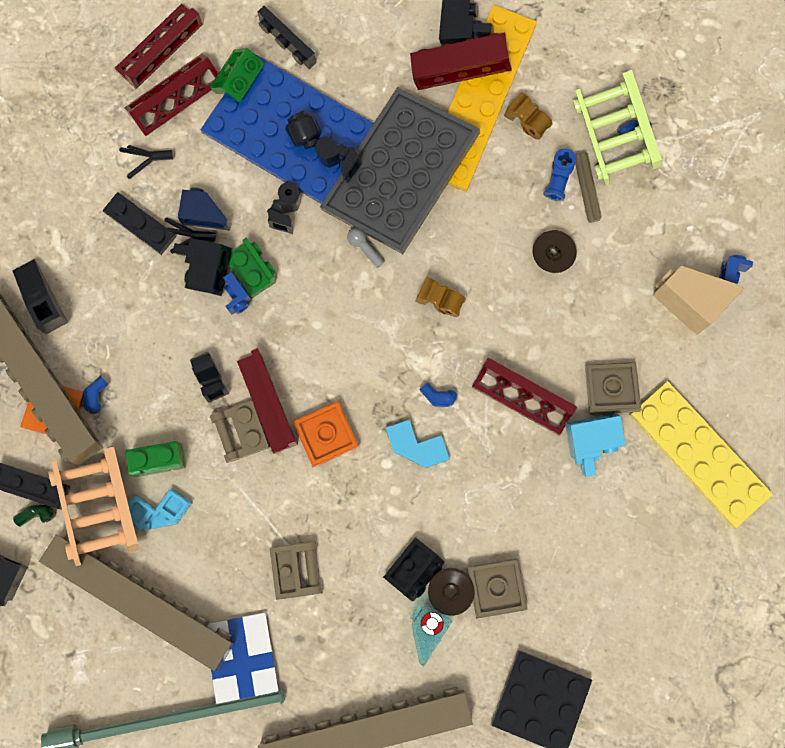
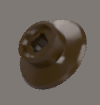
M558 230L542 233L535 240L532 250L536 264L541 269L550 273L566 271L573 265L577 255L573 239L566 233ZM552 249L559 253L555 258L549 253Z
M448 568L441 570L433 576L429 583V600L432 606L444 615H459L465 612L474 600L475 590L473 582L465 572L459 569ZM450 585L457 590V594L452 598H449L445 593V589L450 587Z

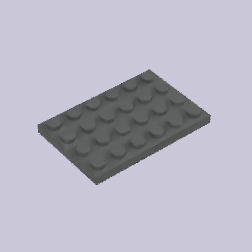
M396 88L356 150V153L360 155L362 165L349 183L344 180L341 173L320 208L329 215L353 228L361 230L366 235L393 250L404 254L477 139L480 130Z

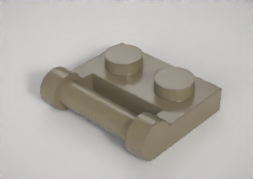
M252 400L210 415V419L216 425L226 455H224L226 463L270 448ZM228 418H232L242 449L235 451L225 420Z
M316 542L270 548L276 600L323 593L322 585L319 586L317 573ZM297 552H305L309 583L307 588H301Z

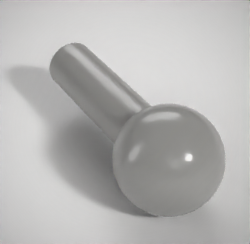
M352 228L348 232V242L354 247H359L377 268L384 263V260L366 241L367 235L357 228Z

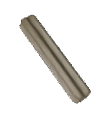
M586 152L575 154V166L587 220L590 223L600 221L602 216L588 154Z

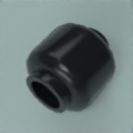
M301 111L287 119L288 124L285 130L295 147L304 146L307 150L316 144L317 138L322 134V130L313 114Z

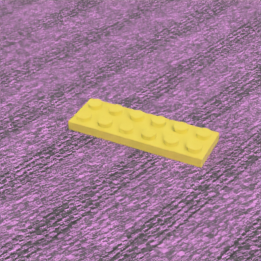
M668 381L641 404L640 412H632L630 414L634 421L732 528H737L773 495Z

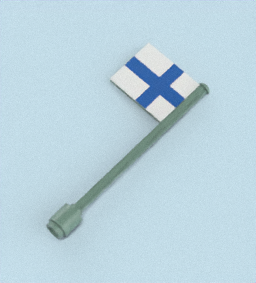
M266 612L208 624V627L215 631L219 627L231 634L232 636L229 640L235 643L219 671L211 670L216 704L85 731L77 729L75 724L49 729L47 733L41 735V748H79L86 741L278 702L283 704L285 694L282 689L278 688Z

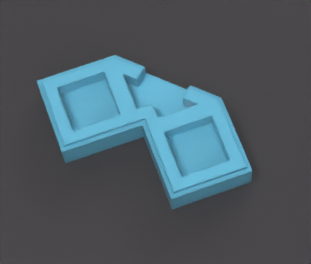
M410 420L386 427L394 453L424 468L450 460L442 436L417 443Z
M171 488L156 509L137 495H134L128 503L133 526L140 531L176 525L192 505L189 500Z

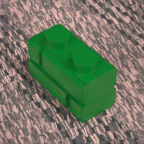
M178 441L126 450L128 473L133 477L168 472L171 469H185L182 444Z

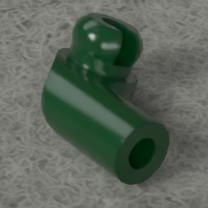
M33 505L28 506L15 515L13 521L19 527L36 517H40L42 523H47L54 518V514L51 512L52 508L50 506Z

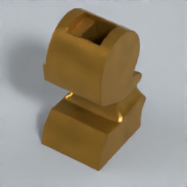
M522 92L507 107L504 117L512 121L518 117L523 131L537 140L541 139L543 133L553 124L550 117L539 110L537 105L532 104L530 97Z
M426 277L415 302L423 305L430 302L434 304L438 312L458 317L460 308L465 303L466 298L462 294L448 289L447 286L439 285L436 280Z

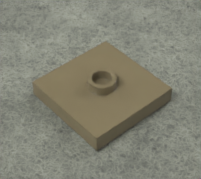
M636 362L588 364L585 366L589 414L641 411Z
M518 558L467 567L468 576L472 580L475 590L473 604L476 619L528 610Z

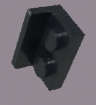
M415 537L383 578L413 602L416 598L423 595L426 585L436 573L442 570L445 561Z

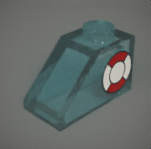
M426 603L423 607L418 605L410 617L414 620L411 626L419 664L425 666L452 623V620Z

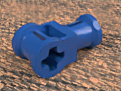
M561 149L554 156L548 189H545L543 193L549 199L555 201L565 200V187L576 163V156L572 150ZM562 160L567 161L566 166L561 165Z

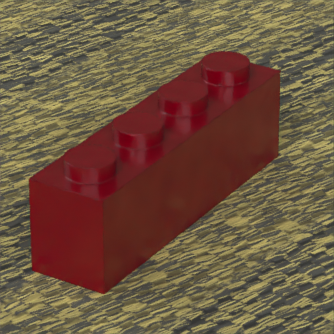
M505 32L500 34L493 33L477 39L470 38L463 42L444 44L441 47L421 49L410 53L412 76L418 91L512 71Z

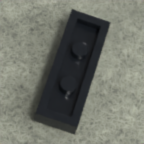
M263 6L257 11L260 21L258 24L261 29L267 34L271 33L282 49L285 50L287 48L299 65L304 64L310 70L316 64L315 53L268 8Z
M119 192L114 195L102 210L107 216L160 255L165 252L176 238L174 233L167 232L165 226Z
M0 463L1 491L62 510L57 485L51 486L49 478ZM63 483L65 495H68L70 485Z

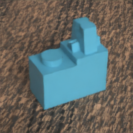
M613 413L565 423L571 457L574 458L576 465L581 464L582 474L585 477L596 475L594 461H599L598 456H602L601 450H603V453H613L618 451V447L626 446L620 415Z

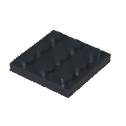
M518 650L491 726L545 748H569L592 679Z

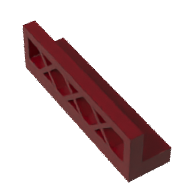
M181 3L115 67V70L137 89L203 25L199 13L194 8L187 9ZM182 13L185 14L178 22H176V19ZM163 32H166V33L159 39V36H160ZM129 64H133L126 72L124 71Z
M201 53L128 104L124 109L135 121L142 133L147 136L211 91L210 86L213 81L207 85L199 83L200 76L204 71L209 69L214 78L217 77L218 72L209 58ZM186 84L194 86L193 94L189 98L180 97L181 88ZM166 98L174 99L173 109L169 112L160 111L161 103ZM146 112L155 113L154 122L145 128L139 117Z
M257 348L251 351V356L238 360L237 363L272 452L276 454L296 446L297 442L263 357Z
M490 358L486 360L472 386L475 390L558 436L561 435L566 426L565 423L568 422L577 409V406ZM485 373L495 378L496 388L488 390L479 385ZM500 381L507 385L501 386ZM509 387L516 389L519 400L511 402L506 400L502 389ZM499 391L500 396L495 394L494 392ZM522 393L527 395L528 397L523 398ZM536 400L539 402L541 412L534 414L528 412L524 401ZM521 403L522 408L515 404ZM556 411L564 416L558 428L548 422L547 413ZM543 415V419H544V420H542L541 418H539V417H537V416Z

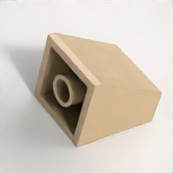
M680 266L676 271L670 269L655 285L658 290L653 296L698 335L717 319L744 288L741 285Z

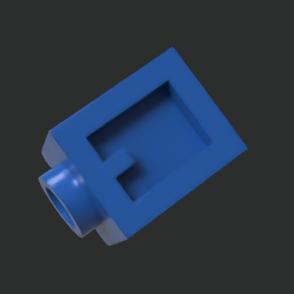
M742 255L729 256L722 262L719 278L738 284L740 278L739 271H748L753 267V261L746 260V257Z
M232 272L223 277L227 283L224 288L234 300L225 307L233 315L234 313L239 314L249 307L248 303L252 300Z

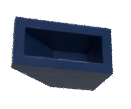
M200 188L182 189L178 219L182 225L230 231L231 226L228 219L207 192Z

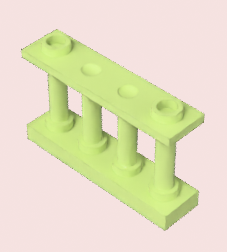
M632 70L623 73L624 82H621L620 86L583 99L581 90H575L577 99H574L573 102L577 114L581 112L583 114L599 164L594 167L598 179H604L606 186L610 185L608 174L643 162H646V164L651 163L653 170L662 167V158ZM622 95L624 97L629 96L631 104L627 105V108L590 121L586 108ZM629 117L631 119L636 118L638 126L634 127L635 130L597 143L594 133L595 129ZM637 139L638 141L643 140L646 149H643L642 153L607 165L604 164L601 152Z

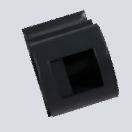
M322 137L315 144V150L321 164L331 168L342 162L340 164L344 180L349 183L362 165L360 155L355 152V148H348L343 144L337 147L335 141L330 137Z
M286 182L278 189L279 199H274L272 206L267 210L269 228L293 234L292 221L289 215H284L283 213L297 211L301 200L298 187L294 183Z
M209 351L190 359L194 375L199 384L203 386L200 388L202 395L208 403L229 394Z

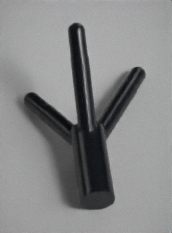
M128 145L127 148H119V151L123 153L149 157L127 175L128 179H131L153 161L173 160L172 150L147 151Z
M167 217L164 219L168 224L178 228L168 227L166 231L169 233L203 241H216V232L193 231ZM190 238L180 244L188 245Z

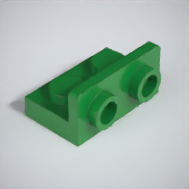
M248 48L234 49L211 84L210 89L216 94H228L236 102H240L264 66V62Z
M246 237L242 240L244 244L231 252L228 265L252 299L276 283L273 277L276 272L269 261L264 263L260 258V255L263 253L256 242L250 243Z

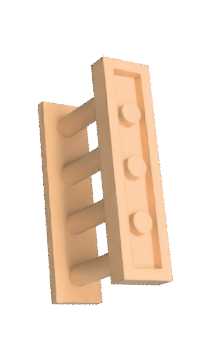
M114 447L104 449L105 458L100 459L101 462L60 471L57 461L51 462L53 471H48L51 486L57 485L70 542L65 545L68 560H74L76 567L81 565L79 555L118 544H121V546L127 545L128 553L139 550ZM99 472L109 473L111 481L106 482L105 486L65 495L62 481ZM107 495L109 497L115 496L117 505L112 506L111 510L71 520L68 505ZM114 519L115 522L121 520L123 530H119L118 534L76 544L73 530Z

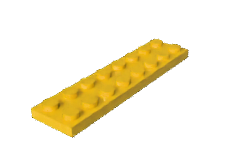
M496 5L492 6L486 23H492L494 33L500 34L505 32L512 71L461 81L447 112L480 130L477 139L447 184L465 192L469 188L537 24L535 20Z

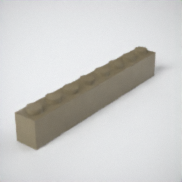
M0 294V362H5L8 367L6 370L7 375L14 383L18 382L21 389L18 391L26 402L30 401L34 406L31 410L38 421H43L47 426V429H45L47 436L51 441H57L61 447L58 450L61 457L67 463L70 461L79 466L104 447Z
M68 534L65 537L55 535L38 562L213 671H219L235 644L229 640L232 636L231 634L219 627L217 631L208 627L209 621L198 614L195 617L187 614L188 608L174 600L171 604L164 599L166 594L154 587L151 590L142 586L144 581L133 574H130L129 577L121 573L123 568L110 560L108 563L103 562L99 559L101 554L97 551L80 554L81 565L76 567L73 559L68 560L65 545L70 543ZM75 538L76 544H79L80 541Z
M458 687L443 690V695L433 697V694L417 697L418 702L410 704L407 703V700L395 702L392 704L391 709L382 711V707H375L366 710L367 715L357 717L356 713L340 717V722L331 724L330 720L315 723L316 728L305 730L304 726L289 730L290 735L280 737L279 733L270 734L263 737L264 741L260 742L258 748H385L473 725L464 690L459 691Z

